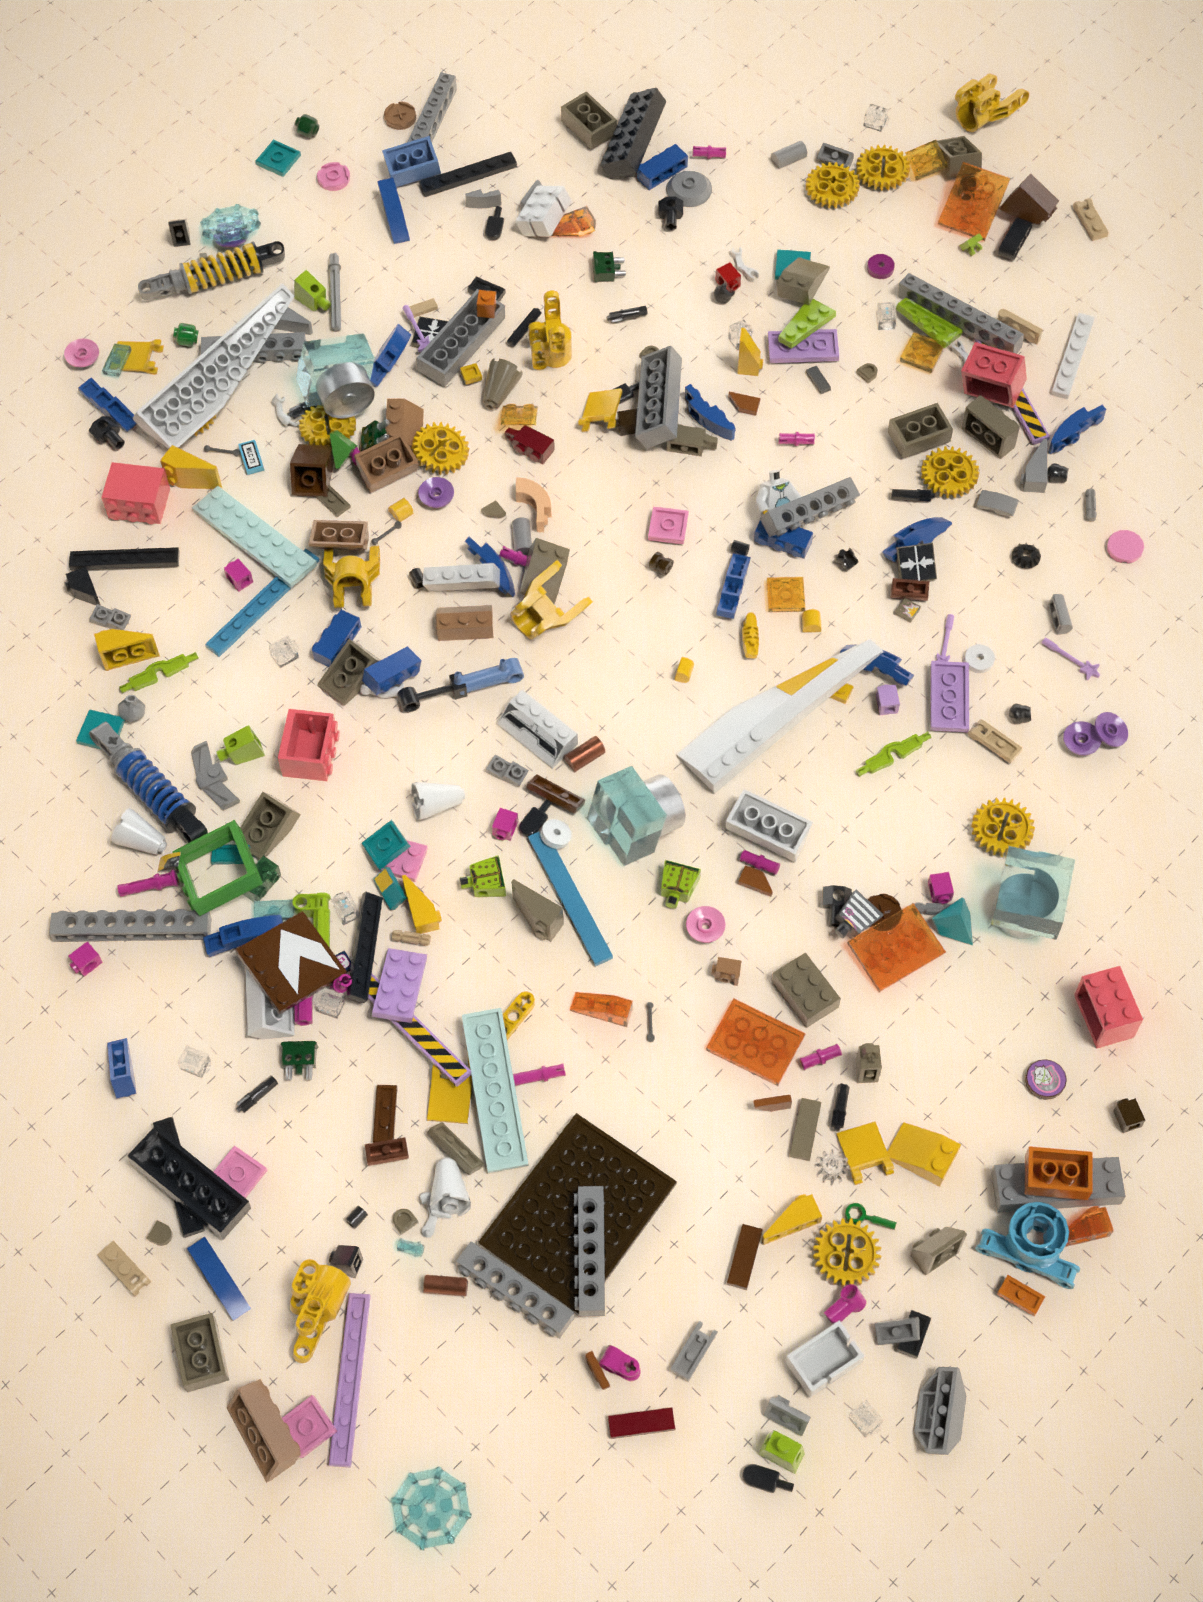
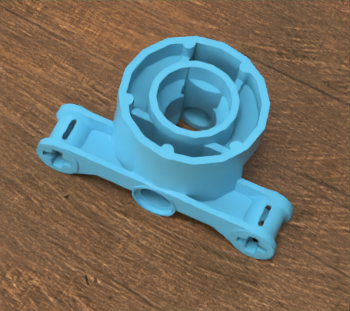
M1041 1202L1027 1203L1014 1213L1009 1222L1008 1234L1006 1236L990 1229H982L980 1243L975 1247L977 1252L986 1256L1002 1258L1014 1263L1018 1269L1024 1272H1036L1050 1278L1063 1288L1074 1289L1075 1284L1073 1282L1076 1274L1080 1272V1267L1059 1258L1068 1242L1069 1228L1066 1219L1058 1209L1050 1204ZM1032 1229L1044 1233L1042 1245L1034 1244L1027 1238V1234Z

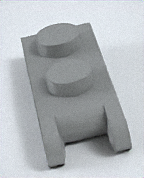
M701 1321L696 1325L670 1368L671 1372L688 1382L718 1333L714 1329L711 1335L708 1336L700 1331L703 1326Z

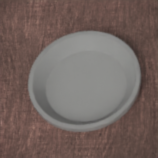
M683 171L675 174L669 180L667 194L668 196H676L681 199L683 207H697L704 204L710 198L712 185L710 180L699 172Z

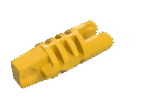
M754 612L747 613L743 621L742 637L745 657L756 659L759 650V629Z

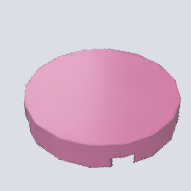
M329 162L324 164L320 171L318 170L317 180L319 185L325 190L338 191L348 185L350 171L347 166L340 165L339 162Z
M1129 530L1114 532L1109 537L1107 551L1111 558L1120 563L1122 561L1127 563L1137 561L1142 556L1144 550V542L1141 537Z

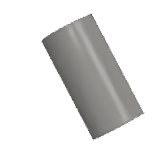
M800 140L771 153V159L779 169L807 157L806 145Z
M823 142L817 159L827 163L830 162L833 165L837 162L838 166L843 163L844 168L848 166L851 167L854 153Z
M519 517L512 521L514 550L528 555L529 548L532 545L530 521L527 518Z
M1053 594L1048 607L1057 635L1067 634L1072 631L1073 626L1064 595Z

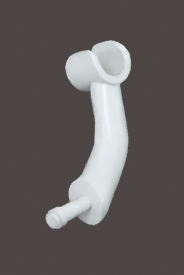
M277 393L272 398L273 404L276 405L277 417L285 426L291 424L297 427L298 424L291 421V417L283 412L282 403L286 397L283 396L279 399Z
M401 683L399 687L394 686L387 692L375 695L364 684L361 685L360 692L363 695L373 694L381 698L397 697L398 691L404 688L405 685Z
M424 1192L421 1193L420 1198L422 1205H427L429 1218L422 1229V1235L430 1238L434 1234L438 1217L431 1213L429 1207L431 1193Z

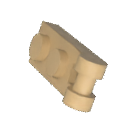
M1087 198L1083 202H1074V210L1091 240L1094 241L1108 237L1109 231L1093 206L1092 199Z
M1006 309L998 311L997 320L1023 333V338L1036 345L1040 342L1043 329Z
M982 719L976 723L975 728L968 732L971 739L979 741L1010 764L1021 753L1023 748Z
M114 1240L97 1254L134 1296L140 1293L139 1290L144 1285L148 1286L151 1283L150 1279ZM137 1276L139 1280L132 1284L131 1281Z

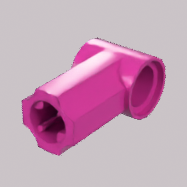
M314 995L295 1005L296 1025L307 1026L313 1024Z
M854 1284L845 1286L841 1290V1297L824 1312V1315L832 1324L839 1320L842 1322L852 1312L857 1313L865 1308L866 1299Z

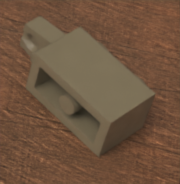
M678 424L677 438L667 441V451L702 457L703 450L717 449L718 438L706 434V429Z
M873 1043L862 1044V1046L858 1047L855 1060L858 1083L878 1082L882 1070L880 1046Z

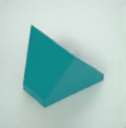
M961 897L934 916L932 921L939 935L973 946L971 915L965 899Z

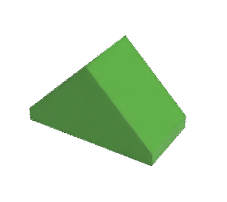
M334 430L329 434L335 468L338 469L347 462L358 445L340 431Z

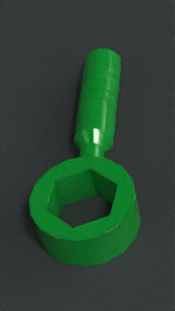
M852 1203L846 1208L845 1218L848 1223L851 1218L849 1212L852 1209H858L862 1216L859 1219L852 1218L854 1225L859 1220L861 1223L864 1220H868L873 1224L895 1230L897 1222L875 1215H866L864 1206L859 1203Z

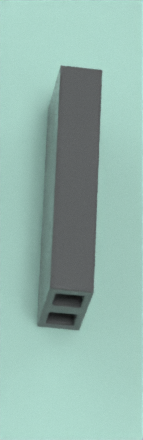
M817 365L806 370L807 375L820 394L831 391V386Z

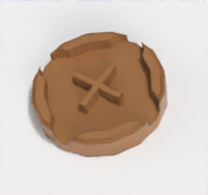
M403 101L398 102V104H390L384 111V119L387 126L396 130L411 127L417 119L413 105Z

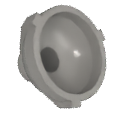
M127 695L118 704V714L122 719L133 722L144 716L146 707L135 695Z

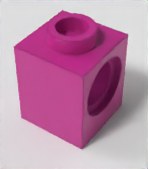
M239 558L224 567L226 578L238 592L253 583L251 572Z
M499 808L492 825L493 836L499 840L511 841L519 822L518 813Z
M949 872L930 874L928 886L932 903L947 904L952 901L954 890Z
M88 941L68 955L71 960L70 967L76 974L80 972L83 977L103 963L100 955Z

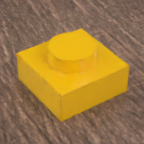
M477 363L460 368L466 385L482 380V374Z
M846 683L829 698L846 704L854 686Z

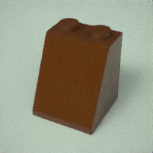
M1030 173L1007 197L999 209L1039 225L1042 221L1047 222L1058 209L1056 205L1060 200Z
M298 444L290 461L292 495L328 496L334 465L332 446Z

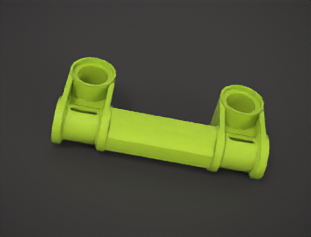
M325 892L297 894L292 901L295 914L303 911L307 917H313L314 927L330 948V894ZM301 904H306V906L302 908L298 907Z

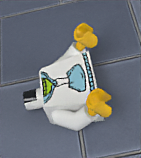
M780 470L769 471L770 480L760 484L755 501L758 506V512L764 515L767 511L802 496L790 480L780 478Z

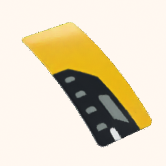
M181 852L162 856L157 872L162 869L177 867Z

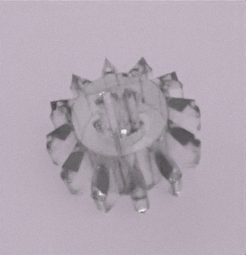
M833 1149L830 1150L829 1155L823 1151L822 1157L818 1156L816 1158L817 1164L814 1165V1169L818 1171L816 1173L817 1178L823 1177L822 1183L830 1180V1185L832 1186L834 1180L840 1184L842 1183V1178H847L848 1174L846 1171H849L850 1166L846 1164L848 1161L847 1157L841 1158V1151L837 1155L834 1154Z

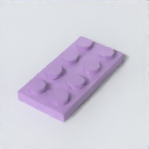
M819 329L792 349L778 341V336L782 331H768L770 363L839 361L837 329Z
M931 661L930 731L969 732V663Z
M388 948L372 1017L412 1023L427 962V954Z

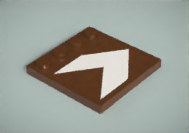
M303 911L235 949L236 955L279 1015L331 985L336 978L347 974L343 965Z

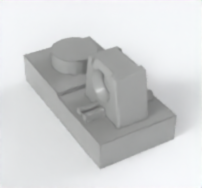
M780 1395L776 1398L771 1397L763 1416L803 1436L811 1417L794 1407H790V1400Z

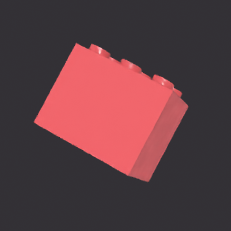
M975 342L961 370L964 394L974 397L981 395L991 402L1014 408L1027 380L1025 356Z
M112 462L101 497L108 518L161 524L170 492L165 469Z
M288 709L278 754V762L283 777L328 781V776L333 771L331 761L332 758L336 757L335 742H338L340 737V731L337 730L338 722L335 721L334 714Z
M1116 966L1082 976L1074 996L1096 1049L1134 1038L1143 1018L1121 967Z

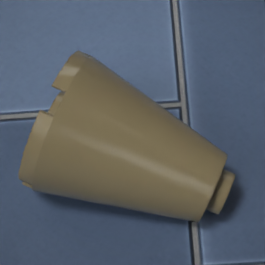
M493 358L489 363L483 398L485 406L489 409L499 408L522 378V370L519 372L517 370L518 366L510 361L500 358L499 361H494L495 358Z

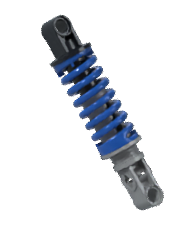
M107 722L102 723L89 732L93 742L107 754L110 762L115 766L114 773L121 777L123 782L127 783L128 787L152 810L154 815L158 816L168 831L174 832L178 830L188 843L208 833L205 825L194 816L196 806L185 799L181 792H178L177 787L173 786L171 781L166 779L163 773L159 772L158 767L153 766V762L147 759L143 750L140 748L133 749L131 744L125 743Z

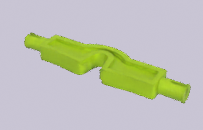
M194 652L187 656L180 654L167 661L154 662L145 671L130 677L129 682L119 686L122 694L131 689L138 691L144 687L156 684L158 682L156 675L158 671H162L165 677L169 678L179 671L188 668L189 663L199 659V657Z
M928 731L920 736L914 734L901 742L895 741L885 745L879 754L867 759L864 766L856 769V773L860 777L867 772L873 774L891 766L894 763L891 755L892 752L896 753L901 759H904L920 749L923 742L931 739V734Z

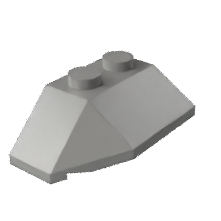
M938 1367L920 1389L914 1433L928 1454L949 1455L961 1440L967 1396L960 1368Z

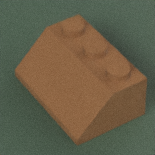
M405 398L387 399L386 419L389 420L390 424L386 426V434L391 438L402 432L411 448L416 431H420V427H423L424 409Z
M402 432L354 455L362 479L370 493L418 470L419 462Z
M313 520L309 539L310 547L367 550L369 542L367 521Z
M492 605L437 608L438 641L494 638Z

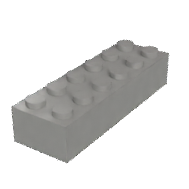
M478 289L416 357L417 370L444 387L505 319V305L497 300L495 318L477 317Z
M671 345L641 357L635 437L646 449L677 438L682 357Z
M1119 1157L1093 1158V1192L1089 1200L1025 1195V1163L994 1165L991 1172L997 1213L1015 1212L1023 1205L1033 1202L1050 1204L1056 1209L1120 1205L1126 1197Z

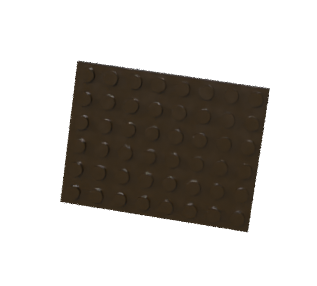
M576 1113L478 1241V1245L579 1316V1310H575V1297H579V1289H575V1276H579V1268H575V1255H579V1247L574 1246V1234H579L578 1227H574V1214H578V1206H574V1194H578V1187L603 1186L604 1267L606 1282L675 1188L677 1181ZM588 1206L583 1211L585 1213H592L595 1209ZM586 1227L584 1229V1232L587 1234H591L595 1231V1229L592 1227ZM592 1247L584 1250V1253L588 1255L595 1252ZM587 1268L584 1273L586 1275H593L595 1270ZM587 1289L584 1292L586 1296H593L596 1293L593 1289Z

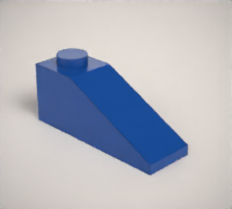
M124 1038L108 1042L110 1081L116 1099L137 1094L128 1039Z

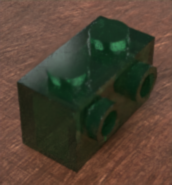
M264 855L256 863L263 884L243 894L256 904L282 876L279 865Z

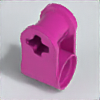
M608 1345L599 1362L600 1367L627 1381L637 1380L641 1374L638 1360L627 1355L617 1347ZM632 1366H634L635 1371L631 1370L629 1373H627L626 1368H631Z

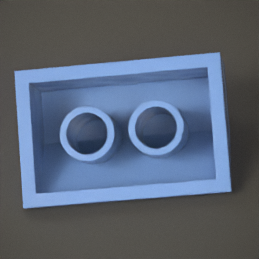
M430 136L382 150L389 176L394 178L396 187L441 174Z

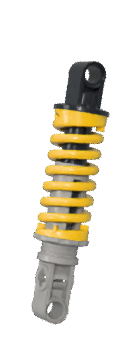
M253 241L243 245L242 251L235 247L233 253L230 250H226L225 256L218 252L216 259L213 255H208L207 261L201 257L199 258V264L195 260H191L190 264L189 262L179 263L178 270H169V273L141 280L138 283L139 294L143 300L147 301L175 292L178 294L183 290L192 294L199 291V285L207 289L209 282H211L212 286H216V280H220V283L224 284L226 277H228L229 281H233L234 272H236L239 279L243 277L242 270H245L247 276H251V267H254L252 269L254 274L264 273L263 266L284 260L285 247L280 241H274L257 247ZM275 250L281 251L278 254L274 253ZM145 288H150L148 292L142 291Z

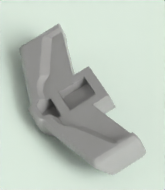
M207 741L195 745L191 755L196 773V782L200 789L223 811L240 803V799L223 784L228 778L220 763L212 764Z

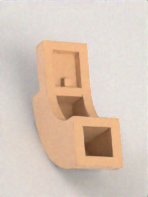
M516 477V502L527 503L536 510L537 532H544V525H548V517H552L551 501L548 493L538 483L530 479Z

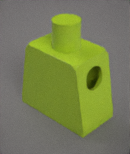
M305 270L294 280V298L312 311H316L319 307L324 311L329 309L331 302L326 299V288L309 271Z
M250 725L223 739L225 748L216 751L220 761L231 758L235 765L265 756L261 742Z
M773 1430L767 1435L758 1455L796 1474L805 1453L800 1443Z

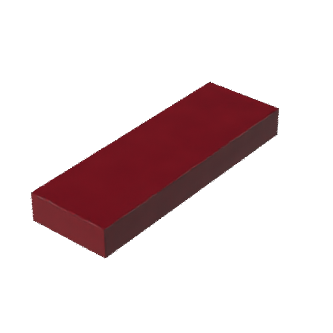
M673 1407L608 1416L611 1439L676 1430Z

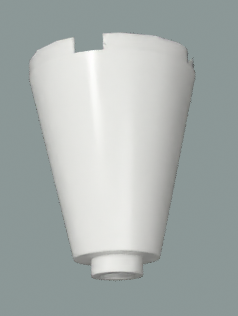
M414 782L411 784L410 793L411 797H414L412 808L416 819L419 820L460 805L465 799V791L460 785Z
M128 808L120 819L122 820L119 825L115 826L111 842L155 855L159 852L163 853L168 844L165 842L166 838L137 812Z
M443 1158L436 1164L429 1207L431 1213L439 1218L448 1219L453 1214H458V1217L471 1209V1200L456 1161L451 1158Z

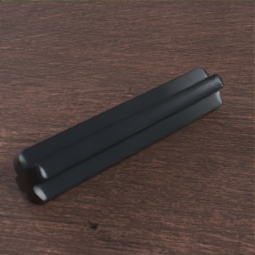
M533 308L508 338L507 343L510 347H515L527 333L529 324L536 322L541 316L542 312L539 308Z

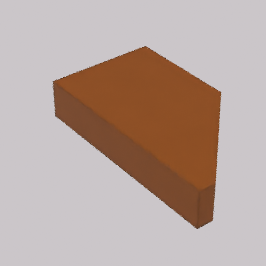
M729 391V399L734 402L739 412L757 415L761 398Z
M745 865L738 884L772 897L773 891L764 872Z
M788 1094L756 1099L753 1103L755 1109L772 1112L791 1109L792 1098Z
M593 1351L586 1353L585 1360L595 1380L599 1383L602 1390L609 1388L610 1384Z

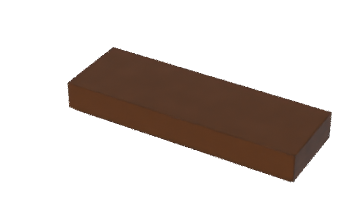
M538 774L527 783L526 788L574 814L585 804V799Z
M377 1085L373 1143L394 1139L397 1085Z
M742 1224L727 1285L747 1290L763 1229Z

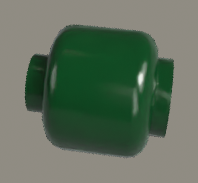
M308 114L297 117L294 123L296 132L309 139L313 136L315 137L320 128L318 120Z

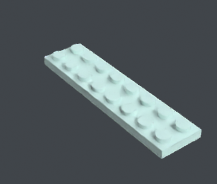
M219 486L215 487L192 507L194 513L291 588L317 566L316 560Z
M500 1007L463 1014L462 1021L488 1174L529 1166L502 1009Z

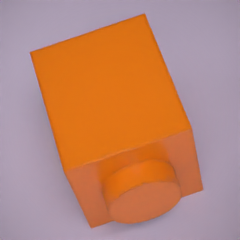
M479 290L477 317L495 318L496 291Z

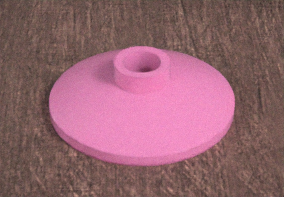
M77 339L67 345L64 356L70 365L86 367L97 360L99 348L90 339Z
M698 907L691 911L686 920V928L689 935L702 943L718 940L725 931V918L714 907ZM707 925L709 929H703L702 926Z

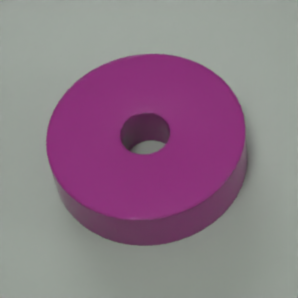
M875 254L868 260L867 271L873 278L887 279L893 274L895 262L890 256Z

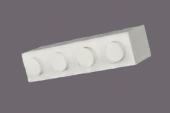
M494 563L423 567V586L429 591L500 587V569Z

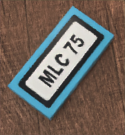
M251 440L238 444L247 475L265 471L256 441Z

